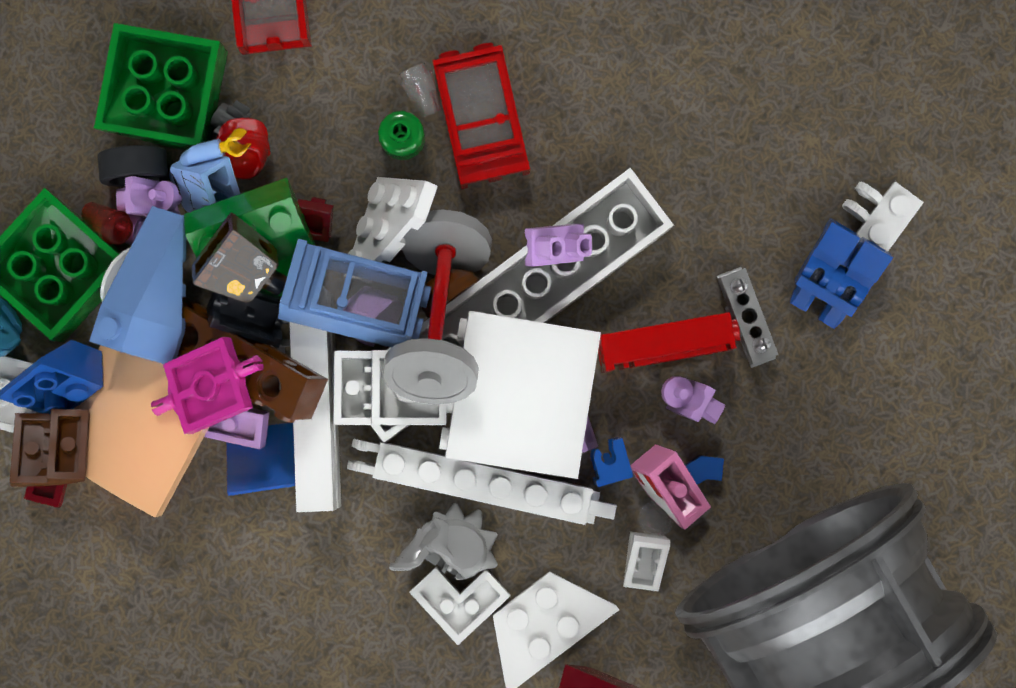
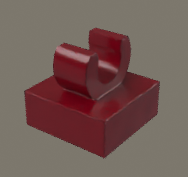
M312 197L311 201L298 199L297 202L313 240L329 242L332 232L334 205L326 204L327 199Z

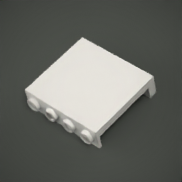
M474 311L468 312L467 319L460 318L457 340H462L463 349L474 356L479 367L478 380L475 391L467 398L446 404V413H452L450 428L442 427L439 449L446 450L445 458L578 479L601 332Z

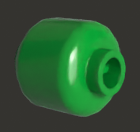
M394 111L387 115L380 123L378 129L379 142L385 153L391 158L409 160L417 156L423 149L425 131L419 118L414 114L406 111Z

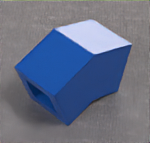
M698 456L684 464L697 485L706 479L722 481L724 458Z

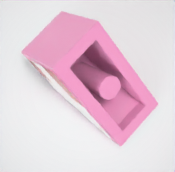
M655 444L630 465L632 472L647 495L682 529H687L711 508L676 451Z

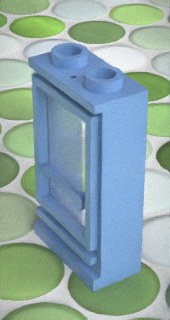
M298 239L280 300L278 319L393 347L407 340L419 339L424 319L418 318L417 314L419 306L426 308L431 287L425 285L426 271L422 270V273L307 244V241Z

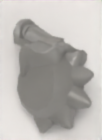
M453 503L446 515L434 512L432 520L426 522L421 529H417L413 540L396 558L395 563H390L389 568L392 571H409L420 566L424 559H426L433 565L440 566L441 573L445 574L448 571L455 575L454 578L457 580L474 577L480 571L497 567L498 563L491 552V548L498 534L494 531L481 529V510H475L464 517L459 505Z

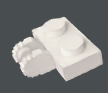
M861 181L855 187L856 191L860 196L875 204V208L869 214L857 202L846 199L842 207L863 223L856 232L860 239L863 236L889 251L924 202L897 182L892 183L882 197L877 190Z

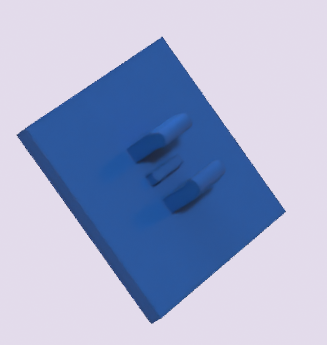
M293 423L268 425L266 445L261 449L226 442L228 496L295 486Z

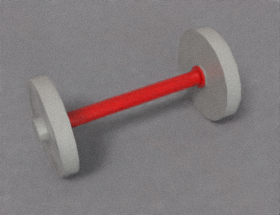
M441 209L429 211L424 224L418 230L411 228L403 237L405 245L402 251L406 259L416 268L435 275L428 337L407 340L394 345L385 355L383 369L384 381L399 396L415 402L434 405L454 403L465 399L476 389L479 367L474 356L460 346L442 341L451 267L452 269L468 270L473 273L479 271L489 261L492 243L488 229L479 220L462 212Z

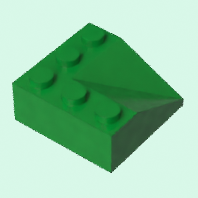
M114 23L94 129L182 150H187L199 143L211 141L214 127L210 125V122L218 107L228 51L220 41Z
M288 178L184 214L185 235L196 259L230 212L237 215L274 245L277 250L279 263L276 270L288 276L298 239L305 240L307 244L316 246Z
M44 188L0 236V295L51 341L64 343L101 302L100 289L104 274L111 262L121 251L48 189Z

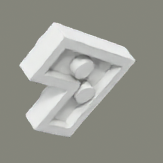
M435 567L409 592L457 645L511 596L488 569L484 570L463 591L459 592L447 577Z

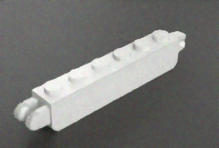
M353 439L352 447L360 451L376 452L378 456L375 466L353 460L348 461L347 469L371 474L375 479L583 525L586 523L594 524L595 516L613 520L615 517L617 505L599 501L600 492L593 491L590 487L486 464L445 458V455L386 442L377 444Z

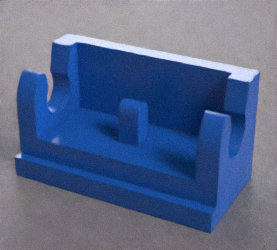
M615 437L608 439V450L611 452V457L609 453H604V462L602 461V454L599 449L594 448L591 450L590 458L595 472V477L592 478L597 487L634 477L623 438Z

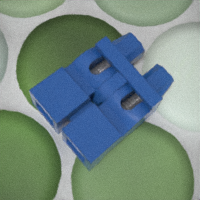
M829 218L821 236L794 279L796 286L790 297V303L806 312L815 297H818L826 302L818 319L835 329L844 320L846 315L853 316L873 284L878 281L892 261L893 256L890 252L863 236L860 239L856 232Z

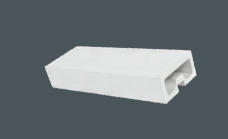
M322 287L318 304L334 308L333 294ZM290 322L291 358L328 379L312 419L295 420L293 423L296 512L334 511L341 507L338 425H333V352L336 351L335 333Z

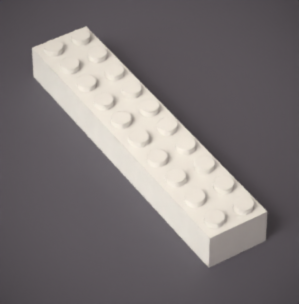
M629 168L553 225L584 224V233L591 234L592 236L591 256L584 257V261L534 267L525 266V258L528 254L526 245L446 305L442 341H447L463 348V341L457 340L460 318L467 319L469 311L547 323L667 233L674 224L633 170ZM430 318L423 322L419 339L428 337ZM409 425L371 426L385 443Z

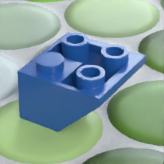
M70 340L38 359L0 390V399L39 413L51 414V409H74L103 387L102 351Z

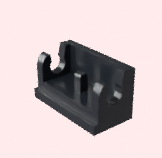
M260 290L254 299L248 303L213 292L206 307L209 327L279 348L283 340L282 324H289V322L278 319L282 296H276Z

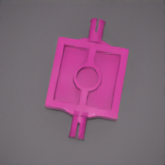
M229 337L219 338L163 364L168 380V395L152 401L151 407H157L152 409L155 415L160 416L173 409L179 416L184 434H194L253 408L246 386V376L263 370L264 365L258 364L262 360L258 355H255L240 362L237 358L232 339Z

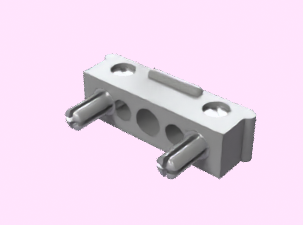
M742 267L717 275L718 283L727 304L725 307L726 313L730 312L731 320L736 319L738 322L740 341L750 367L753 368L776 359V355L779 354L746 268L742 269ZM737 296H744L746 300L744 305H740L737 302ZM744 310L752 312L754 319L751 324L743 321L741 315ZM751 328H755L758 331V337L755 339L750 335Z

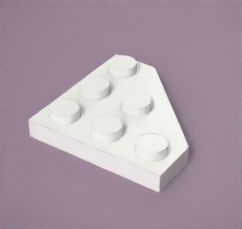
M377 177L376 182L372 184L368 192L369 203L365 215L361 217L357 224V238L354 247L348 254L377 262H382L383 260L390 262L405 245L403 237L411 228L418 230L426 221L438 186L424 180ZM353 276L351 280L367 284L373 282Z

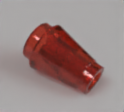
M89 202L82 209V219L86 221L104 242L108 244H122L130 238L133 232V223L126 212L97 204L96 202Z

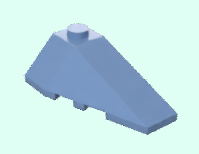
M154 206L151 207L100 306L90 342L162 364L177 358L185 334V319L182 318V297H186V285L183 284V263L186 261L187 238L183 215Z

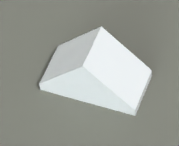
M630 532L623 587L659 591L670 549V539L666 536Z

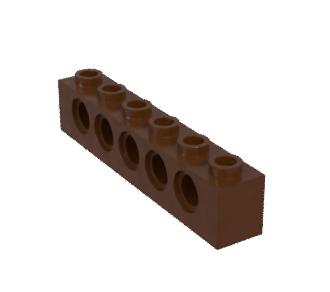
M182 297V318L185 319V334L177 355L178 357L219 338L229 337L232 339L237 358L240 362L258 355L262 360L258 364L264 365L263 370L246 376V386L252 403L270 407L275 410L274 416L285 422L294 423L295 420L312 419L328 381L327 378L270 345L209 327L207 309L187 297Z

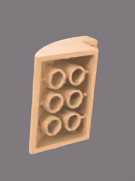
M100 345L98 350L102 351L103 387L74 408L89 410L85 477L153 517L162 516L209 427L194 434H184L179 416L173 409L160 416L153 413L152 409L157 407H151V402L168 395V380L162 363Z

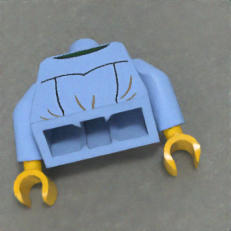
M238 128L234 130L227 140L223 142L220 139H215L193 145L181 154L179 161L171 165L169 179L177 186L179 194L182 196L181 204L187 212L240 194L230 158L225 156V152L234 157H240L246 152L251 143L242 145L237 142L247 133L245 129Z

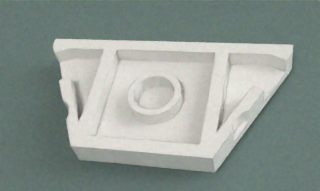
M549 571L493 614L506 688L519 687L619 611V608L616 604Z

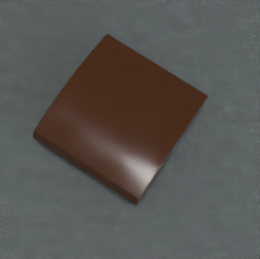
M51 409V414L15 413L10 470L11 487L51 486L84 482L86 476L89 410Z

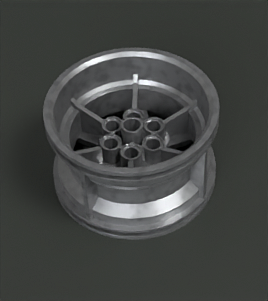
M908 483L890 485L864 493L812 516L795 526L790 532L774 543L760 550L745 554L714 573L690 592L678 605L675 612L680 623L684 624L687 636L695 639L701 638L708 650L711 651L731 688H954L986 659L996 643L997 631L991 621L988 620L983 607L975 603H968L964 594L945 588L927 556V533L921 523V518L926 508L922 501L917 499L918 494L913 485Z

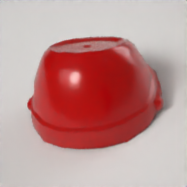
M234 118L221 126L216 139H220L221 142L226 141L234 130L238 128L247 131L241 139L237 140L242 145L251 143L246 152L240 157H234L225 152V156L230 158L236 180H250L262 171L267 157L271 154L267 128L263 122L257 119Z

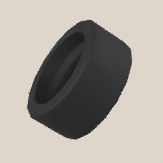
M144 145L121 146L103 150L97 155L101 184L125 187V178L130 176L160 182L169 179L167 153L163 148Z

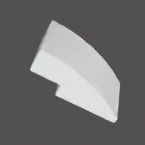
M389 350L333 352V425H446V404L434 405L415 402L399 396L387 386L383 379L385 355Z

